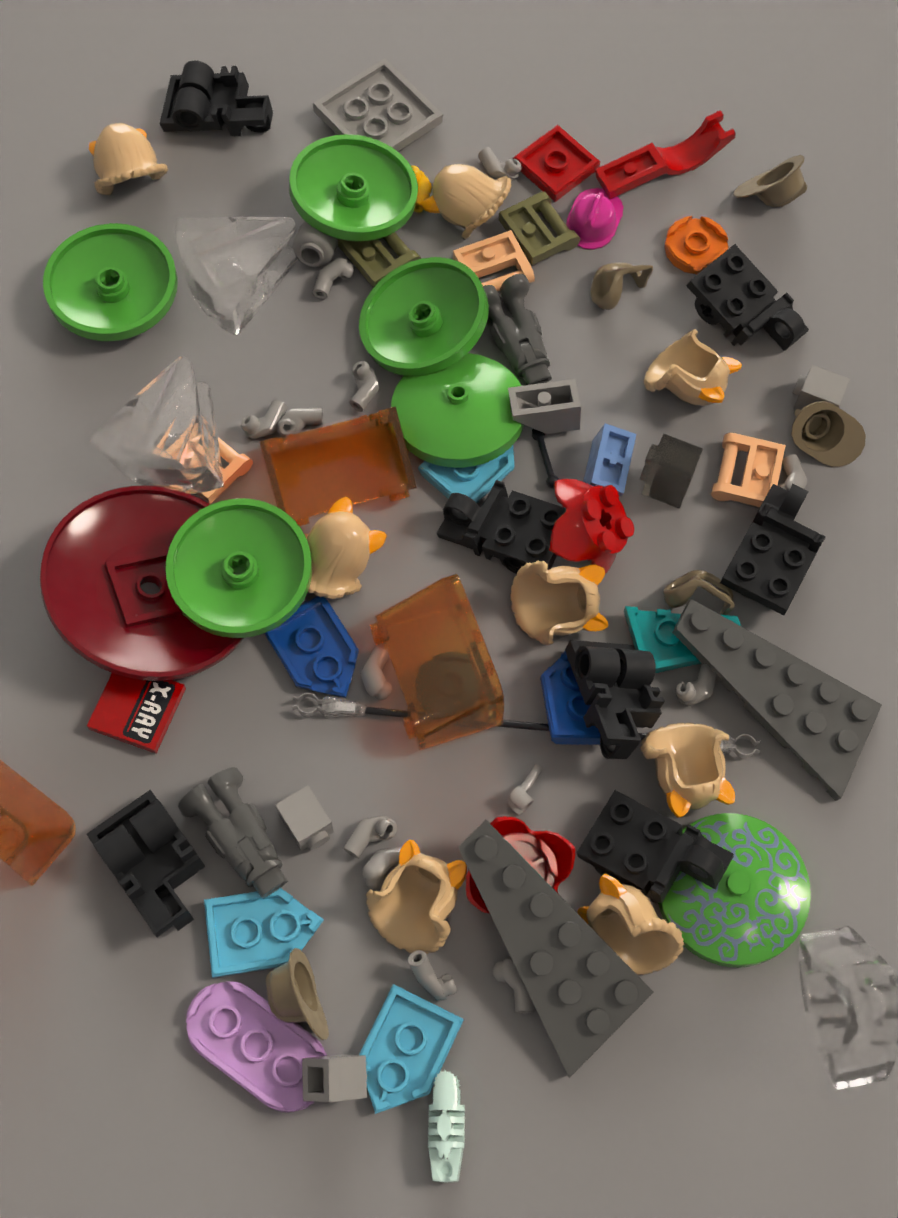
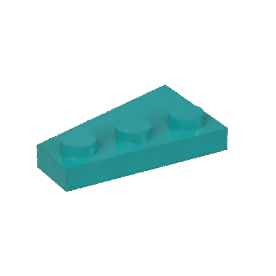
M625 606L624 615L635 650L652 653L656 664L655 673L701 664L672 633L681 614L671 613V610L657 609V612L638 610V607ZM722 615L741 626L738 616Z

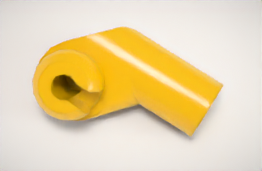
M412 165L411 167L418 183V194L414 212H422L423 209L420 207V203L424 199L429 198L432 185L424 172L419 170L417 166Z

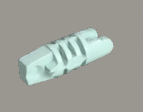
M446 1070L444 1072L440 1071L437 1077L434 1078L435 1082H433L435 1084V1087H433V1104L429 1105L428 1148L432 1180L436 1182H458L465 1140V1105H461L460 1080L457 1079V1076H454L455 1074H451L450 1071L447 1072Z

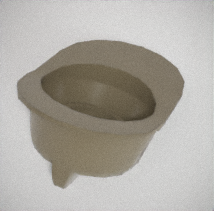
M793 156L773 169L749 179L737 187L734 191V196L744 198L756 195L762 202L771 207H782L789 204L807 190V185L800 169L804 162V156Z
M826 401L814 402L804 406L802 409L795 410L794 414L796 417L792 424L791 435L794 443L802 451L831 467L845 466L860 456L865 446L866 435L863 426L854 417Z
M294 948L290 952L289 961L275 968L266 976L270 1009L278 1019L287 1023L307 1022L318 1038L327 1040L329 1036L328 1024L317 995L313 971L306 955L300 949Z

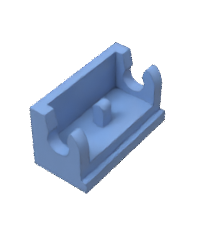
M605 423L592 441L583 482L592 486L600 485L605 487L613 485L617 489L618 494L622 496L625 490L637 434Z

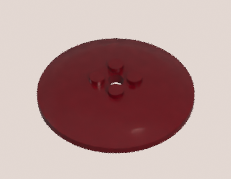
M129 486L109 490L91 497L71 510L60 521L51 534L43 553L40 587L44 607L50 621L62 639L76 653L99 668L113 674L138 680L163 681L184 678L207 670L225 659L236 649L244 638L214 635L190 622L173 600L166 579V558L175 534L192 515L209 506V503L175 489L159 486ZM146 582L156 584L160 591L157 594L151 595L145 593L140 586Z

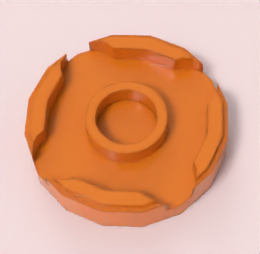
M687 216L674 222L669 228L664 248L667 258L675 267L683 272L697 275L728 250V236L721 225L710 218L701 216L700 219H692L693 216Z

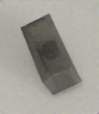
M663 434L658 446L655 444L651 445L645 459V466L640 476V480L645 481L642 494L680 509L703 448Z

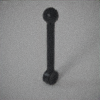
M533 429L532 437L538 441L548 476L546 484L548 487L554 488V481L559 480V478L554 475L544 442L545 433Z

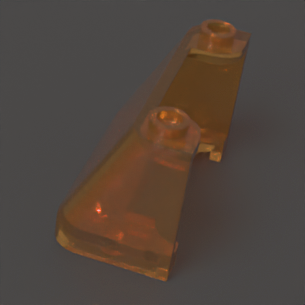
M396 407L379 410L368 417L363 415L344 422L286 435L283 439L282 437H275L259 441L258 444L276 507L286 512L299 526L310 524L309 516L329 511L336 501L345 496L351 500L352 505L384 496H389V500L392 502L410 497L408 490L417 488Z
M458 574L443 577L375 615V623L370 624L375 645L382 644L383 648L388 651L407 705L408 717L403 718L405 731L409 740L416 739L419 750L503 724L504 695L501 683Z
M0 760V816H2L0 818V859L33 886L72 841L76 831L75 822L63 808Z

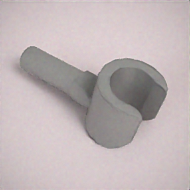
M537 764L534 765L524 782L513 789L507 803L517 815H521L534 801L527 792L542 771V767Z

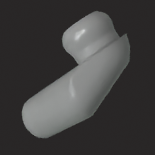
M490 147L483 148L478 153V158L491 177L501 178L507 176L511 181L518 177V173L521 171V164L517 159L512 160L509 158L506 163L499 162Z
M337 258L322 268L314 285L313 295L319 299H327L333 281L338 276L343 280H348L354 272V266L347 263V259Z
M364 361L357 362L352 368L358 391L349 403L359 412L366 408L379 390V383L374 369Z
M323 408L290 409L278 422L277 431L279 435L289 439L296 436L306 425H323Z
M792 454L785 457L782 465L787 474L786 483L778 486L787 491L790 490L792 484L805 489L807 477L798 456Z

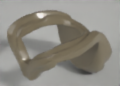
M623 262L601 266L593 278L590 291L591 299L601 309H613L621 298L623 275L630 274L637 286L644 288L650 275L653 273V266H633Z
M693 570L667 585L663 591L664 600L671 608L684 606L699 586L725 601L719 613L720 615H728L735 607L733 591L720 584L721 580L718 577L703 570ZM706 581H708V582L712 583L713 585L719 587L720 589L724 590V591L727 592L728 594H725V593L719 591L717 588H715V587L712 586L711 584L707 583Z

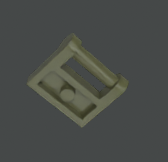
M540 192L499 212L500 223L506 231L512 230L531 265L563 250H572L580 243V237L574 230L568 228L551 205L552 200L546 192ZM536 212L543 214L557 233V237L552 235Z
M395 232L383 237V239L399 256L397 259L393 258L378 239L369 241L338 239V247L373 288L394 269L408 262L422 259L415 250H410Z

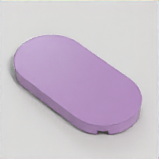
M228 981L215 983L205 987L194 997L187 1011L186 1029L190 1044L196 1052L271 1109L280 1112H296L314 1103L313 1101H303L302 1058L327 1056L317 1038L296 1022L287 1023L278 1019L271 1011L268 1001L242 983Z

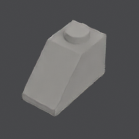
M576 379L508 388L514 421L545 434L580 430L581 404Z

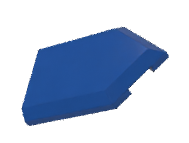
M317 596L301 605L283 624L264 634L296 687L346 698L359 649L327 598Z
M564 651L561 657L551 667L549 666L540 677L551 741L555 744L600 745L601 735L598 728L595 726L587 728L583 717L590 705H585L566 652Z

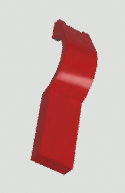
M720 110L705 117L702 125L685 141L666 148L656 147L653 143H650L595 169V175L608 198L612 199L665 173L681 175L693 171L706 163L735 138L736 132L733 128L726 132L720 125L724 114Z

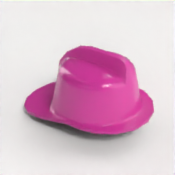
M602 188L587 189L578 195L566 222L568 228L574 230L580 237V243L577 246L583 249L594 250L610 243L623 215L624 207L618 196L609 199Z

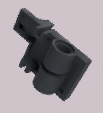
M189 61L184 65L182 75H171L160 125L164 132L222 130L225 123L231 136H241V129L244 126L253 132L264 133L271 128L273 110L268 95L247 96L249 84L244 72H239L237 66H232L231 72H228L226 66H222L220 73H214L212 68L204 62Z
M736 244L692 278L686 285L697 297L695 308L699 316L708 324L716 325L720 323L726 329V332L723 334L726 338L733 333L736 336L731 342L733 346L737 343L740 346L743 345L760 329L764 328L775 342L786 351L809 331L801 316L793 310L792 304L794 300L786 292L776 301L773 297L778 293V290Z
M496 480L482 507H479L474 500L464 494L452 493L443 508L444 521L437 531V535L441 539L473 549L477 556H480L483 551L485 558L491 560L492 556L499 558L502 565L517 574L521 566L538 560L545 561L548 564L547 569L549 570L557 557L556 554L549 551L552 529L556 520L565 513L566 508L513 490L508 497L505 483Z
M775 484L772 485L723 575L720 584L785 615L826 537L794 521L809 491L795 484H792L789 491Z
M570 640L565 648V652L585 705H590L583 717L586 727L595 726L598 728L601 735L600 749L605 758L627 759L641 742L637 728H652L662 714L660 708L665 700L663 697H658L661 692L659 687L650 686L656 671L654 656L649 651L635 650L634 645Z
M151 790L86 834L156 937H159L172 926L179 931L194 920L174 889L198 873L205 865Z
M614 790L577 851L578 858L593 865L601 876L604 874L610 875L621 884L633 886L641 890L645 895L650 890L652 902L656 904L663 902L680 871L716 889L734 857L733 853L707 840L699 829L688 824L685 832L682 834L681 824Z

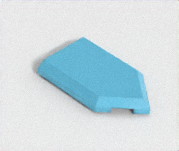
M513 445L499 457L484 464L453 468L424 461L418 467V470L430 484L448 499L452 493H461L478 503L491 491L496 480L502 481L514 470Z
M282 888L263 899L257 891L205 899L204 906L212 978L279 967L289 961L290 952L294 948L302 951L324 919L306 908Z
M394 984L359 1055H366L367 1089L375 1114L430 1094L434 1086V1078L440 1073L464 1021L463 1018Z

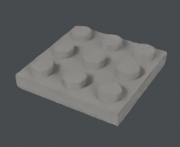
M386 58L313 103L314 112L337 135L347 134L370 137L391 146L396 151L402 150L443 123V113Z

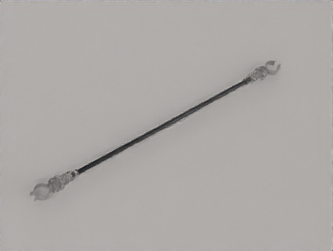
M304 693L298 698L294 696V700L300 702L303 698L311 697L318 704H322L321 708L316 707L311 712H303L299 709L298 705L292 706L293 710L298 709L299 713L306 717L313 716L319 711L323 716L335 719L341 716L357 717L359 715L366 716V714L445 721L435 718L427 712L367 707V705H362L356 701L342 700L337 696H326L322 700H318L312 693ZM470 717L463 721H451L455 723L550 731L549 725L543 723ZM639 733L641 740H643L648 733ZM742 734L736 740L732 739L729 735V740L721 741L720 747L723 755L734 751L740 758H749L753 753L759 755L761 751L755 749L750 754H743L738 751L737 747H731L732 744L742 738L748 739L754 746L758 745L760 741L756 742L748 734Z

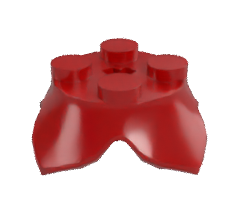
M576 479L554 481L555 497L557 502L563 508H566V511L554 524L549 551L567 561H591L590 565L603 567L606 574L613 564L616 554L624 548L628 537L634 534V524L626 516L624 507L619 500L617 489L613 485L605 487L600 485L592 486Z
M502 816L492 820L490 824L558 893L559 884L569 877L574 867L575 846L558 833L547 830L533 831L528 828L524 821L516 817ZM468 870L466 875L467 899L480 911L490 914Z

